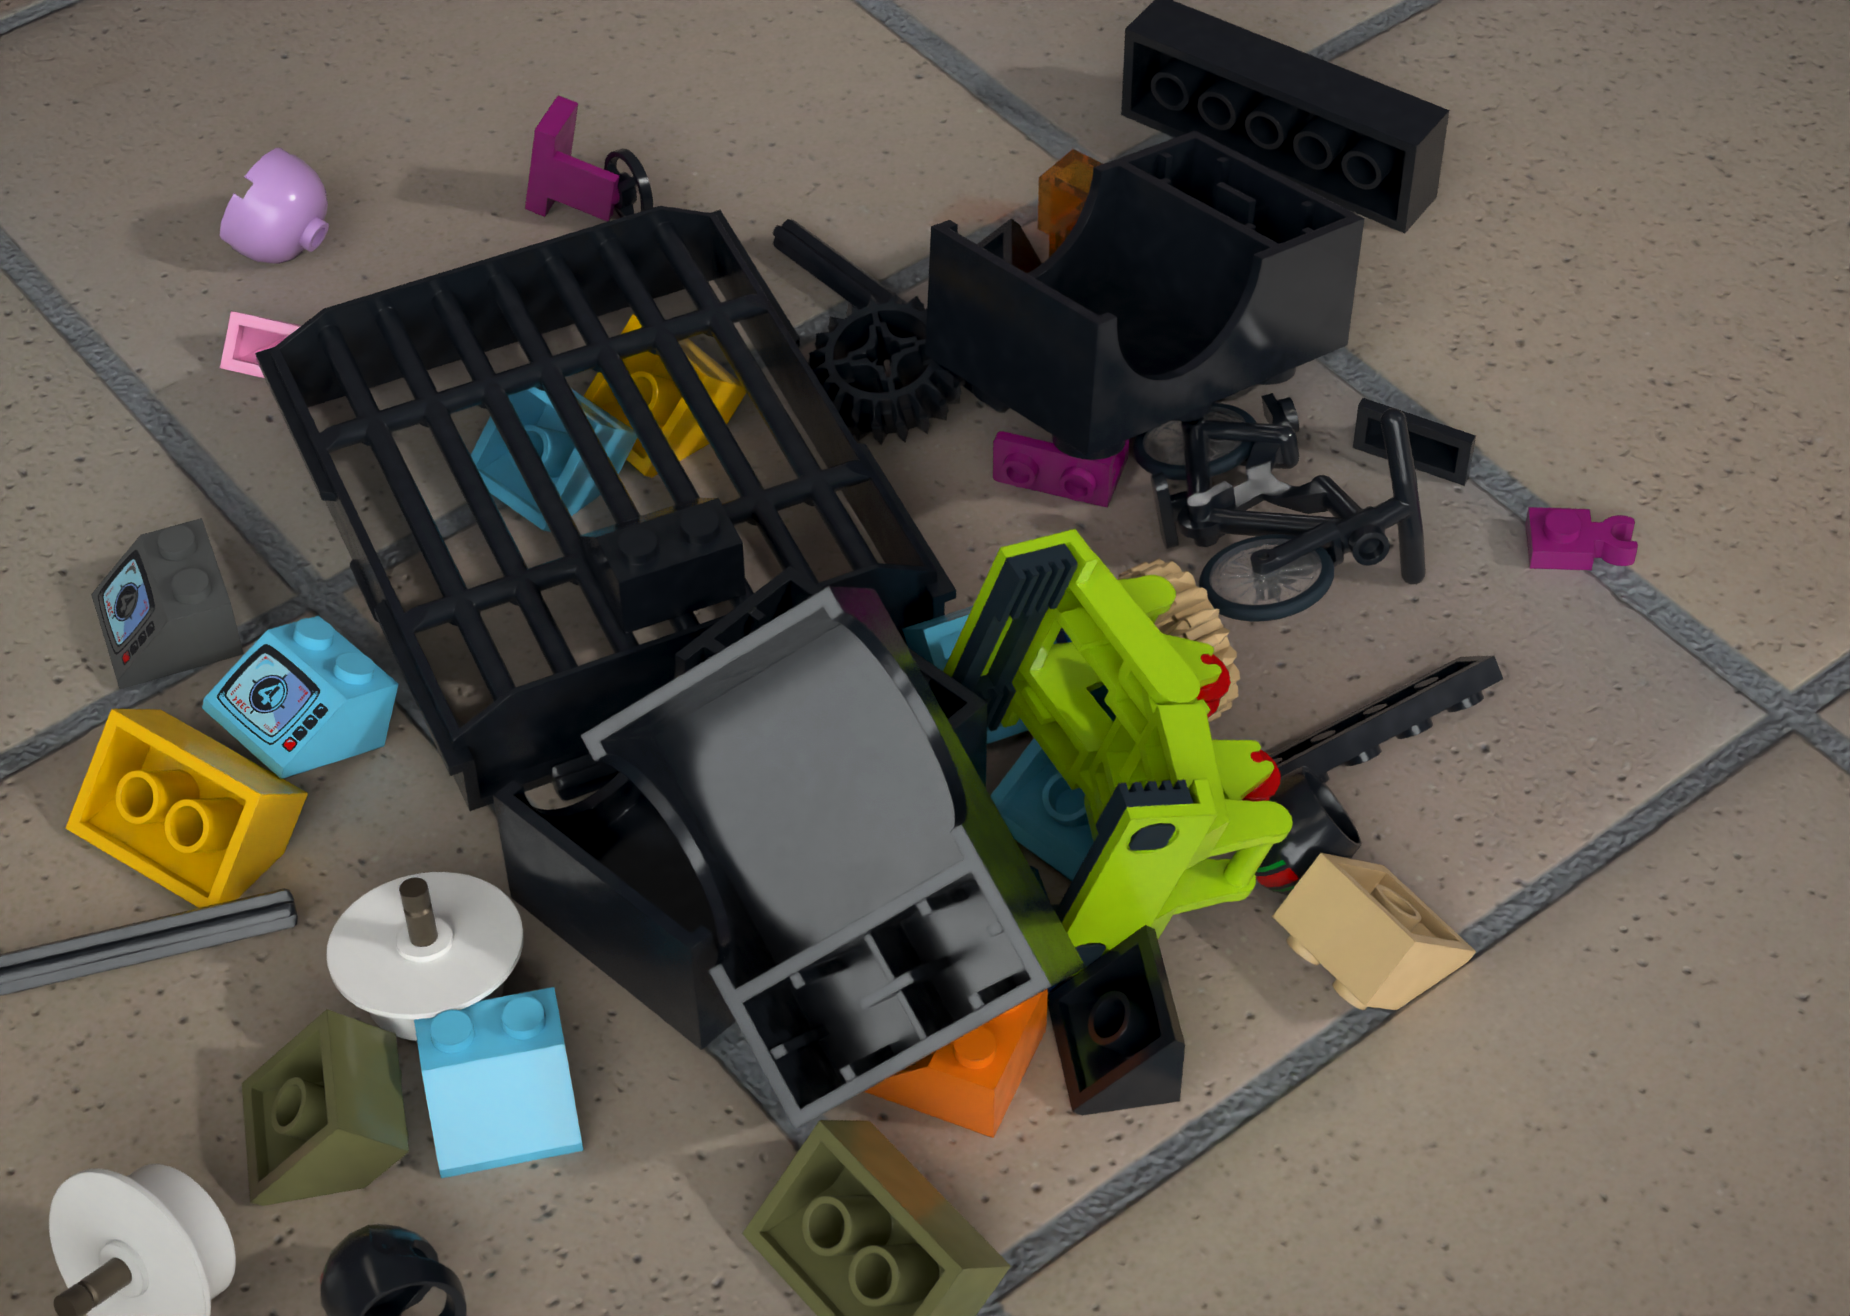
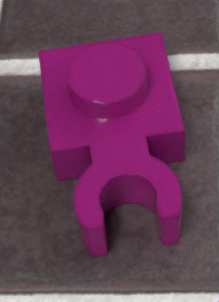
M1528 507L1525 527L1530 569L1592 571L1594 558H1601L1605 562L1616 566L1632 565L1635 562L1638 549L1637 541H1631L1635 520L1632 517L1617 515L1611 516L1603 522H1591L1590 509Z

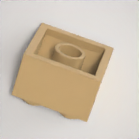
M1325 853L1319 854L1272 916L1290 933L1286 939L1288 945L1308 962L1315 965L1321 963L1336 978L1332 984L1335 991L1348 1003L1361 1010H1366L1367 1007L1398 1010L1468 963L1476 953L1465 940L1384 865Z

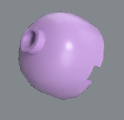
M282 148L273 149L257 161L244 178L253 183L245 197L242 199L235 193L232 195L221 221L220 237L231 245L232 249L252 260L265 263H283L299 256L305 249L309 252L314 251L322 243L329 228V224L324 221L328 202L325 187L316 171L302 159L289 154Z

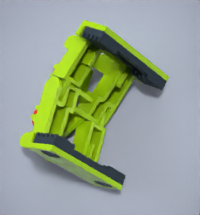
M1072 529L999 548L943 672L987 702V728L991 732L997 730L1000 723L1004 728L1016 725L1020 718L1072 790L1081 788L1085 794L1084 804L1094 843L1060 904L1052 905L1087 967L1145 925L1155 929L1157 939H1159L1171 917L1175 914L1224 902L1246 899L1255 887V873L1273 844L1282 842L1291 831L1293 821L1286 808L1276 802L1269 801V798L1276 793L1280 786V771L1275 761L1266 752L1261 750L1259 742L1255 740L1212 739L1208 718L1217 711L1220 699L1227 694L1231 684L1230 674L1224 663L1213 654L1214 648L1210 644L1163 634L1155 626L1158 616L1168 612L1176 599V591L1173 585L1165 578L1157 575L1117 580L1097 554L1090 549L1077 530ZM1061 628L1072 641L1054 644ZM1103 685L1109 690L1104 701L1116 716L1114 722L1091 695V691ZM1236 851L1231 859H1206Z

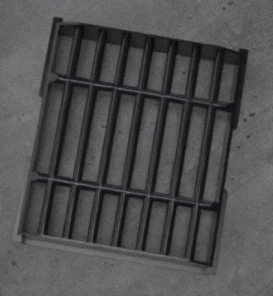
M657 206L322 309L277 346L255 353L257 363L321 500L326 502L352 558L350 568L372 616L380 624L449 775H453L469 811L493 804V795L513 779L524 787L525 792L552 783L550 768L554 764L589 752L581 737L582 734L674 680L675 654L724 617L721 616L700 624L694 612H690L669 619L675 633L640 645L633 632L624 634L579 545L578 536L581 533L509 400V395L534 387L546 392L617 524L641 515L565 377L590 369L603 374L672 500L677 505L700 497L622 359L646 351L658 355L740 498L722 503L734 526L745 522L757 526L783 571L791 566L823 589L828 586L875 589L906 646L907 643L902 629L945 615V602L956 599V589L867 445L856 442L798 348L800 346L799 335L721 210L709 213ZM709 281H715L726 301L720 302ZM685 289L697 310L665 320L653 299ZM631 307L642 328L609 338L598 316ZM739 322L826 464L827 469L822 470L734 323ZM575 324L586 345L553 356L541 334ZM700 334L715 338L796 474L797 479L767 489L763 488L678 341ZM518 342L529 363L496 374L485 352ZM462 360L472 382L438 392L427 370ZM404 378L415 400L379 410L369 388ZM346 396L356 418L330 426L319 433L308 408ZM477 405L488 410L564 557L528 569L451 418L452 413ZM418 424L430 429L504 577L469 589L467 588L392 436L393 432ZM358 443L371 447L443 595L442 598L418 605L404 612L329 454L330 452ZM841 490L886 564L877 562L837 496V491ZM801 503L815 506L853 571L819 582L778 511ZM746 578V594L729 600L733 609L754 594ZM567 582L579 585L614 654L578 666L541 591ZM508 602L519 606L553 675L516 687L480 615L481 611ZM446 623L458 626L494 700L491 705L461 728H459L415 635L416 633Z

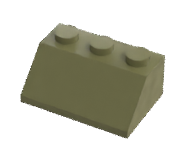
M819 1120L742 1233L817 1316H976L1011 1267L870 1121Z

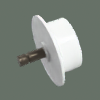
M419 873L384 883L364 894L347 908L336 922L330 934L326 954L330 976L340 993L357 1007L369 1012L371 1018L379 1027L395 1033L397 1037L417 1041L414 1019L433 1018L446 1010H462L479 1001L501 997L504 981L515 968L521 955L524 933L521 917L516 906L504 892L491 883L460 873Z
M149 1164L137 1169L128 1176L105 1169H88L68 1178L57 1189L53 1197L49 1214L50 1240L56 1263L68 1287L67 1290L54 1299V1308L58 1316H83L85 1314L87 1316H210L211 1300L223 1292L233 1279L236 1266L234 1242L221 1211L198 1183L175 1168L161 1164Z

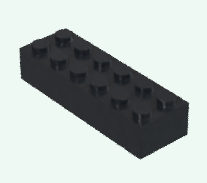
M1154 0L1125 28L1122 116L1174 138L1196 130L1347 210L1402 233H1406L1437 198L1449 117L1448 109L1174 0Z

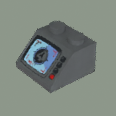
M202 518L140 535L91 594L119 689L244 654L231 602Z

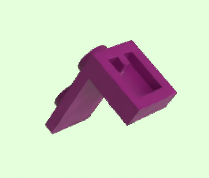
M999 431L993 441V479L1015 487L1108 508L1128 460L1129 439L1125 441L1124 448L1118 454L1109 458L1089 460L1069 456L1058 450L1051 442Z

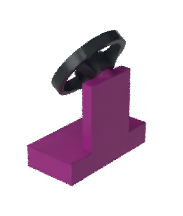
M558 95L534 131L525 209L545 217L555 201L608 222L613 216L614 209L620 218L634 214L633 204L637 201V186L641 200V211L653 208V195L649 179L641 162L630 150L622 148L610 152L605 159L604 169L571 156L578 103ZM619 158L627 164L633 177L627 172L620 173L617 170Z

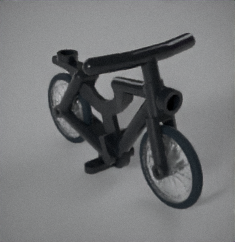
M1273 393L1261 396L1264 416L1269 424L1257 423L1248 412L1241 408L1224 403H1213L1211 411L1200 419L1170 421L1136 436L1133 446L1134 456L1138 464L1152 474L1150 475L1160 532L1166 549L1179 546L1175 526L1177 521L1181 534L1187 538L1194 539L1195 545L1199 547L1212 546L1225 534L1256 536L1238 541L1222 549L1207 562L1201 572L1199 588L1203 587L1207 590L1209 602L1214 609H1220V615L1235 620L1261 622L1286 618L1306 610L1327 593L1334 579V567L1343 563L1344 554L1351 552L1354 559L1361 565L1370 566L1381 562L1387 556L1390 549L1385 529L1395 524L1398 527L1402 579L1408 584H1418L1425 577L1424 534L1417 478L1406 417L1399 409L1389 408L1381 416V427L1390 470L1393 497L1375 507L1368 506L1364 509L1328 476L1318 475L1311 482L1301 486H1292L1279 481L1271 473L1273 468L1292 469L1299 462L1300 455L1295 433L1299 431V420L1291 397L1276 400ZM1237 466H1246L1247 481L1234 488L1226 481L1213 487V476L1225 473ZM1166 479L1186 480L1187 491L1170 495ZM1262 501H1267L1274 505L1305 514L1329 511L1334 517L1246 510Z

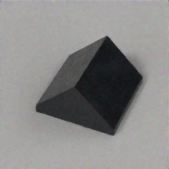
M1145 925L1048 994V1009L1072 1112L1083 1116L1180 1101L1185 1041L1156 931Z

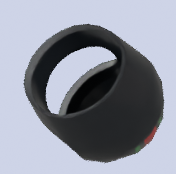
M1302 766L1281 776L1280 786L1276 793L1269 798V801L1276 802L1289 811L1292 816L1293 825L1291 831L1282 842L1273 844L1255 873L1256 880L1265 888L1288 896L1320 853L1351 859L1361 846L1362 842L1359 833L1347 811L1324 781L1307 766Z
M372 1224L348 1234L331 1251L320 1276L321 1305L327 1316H401L405 1310L419 1303L432 1286L446 1292L445 1306L439 1316H466L467 1307L464 1290L457 1275L450 1268L439 1262L437 1252L424 1237L400 1226Z

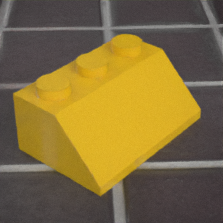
M111 709L65 829L196 907L201 908L238 899L285 853L308 793L290 782L280 779L274 773L161 709Z

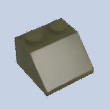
M326 1009L242 1083L250 1203L265 1206L363 1189L409 1152L408 1129L406 1127L401 1084L402 1073L399 1066L395 1033Z

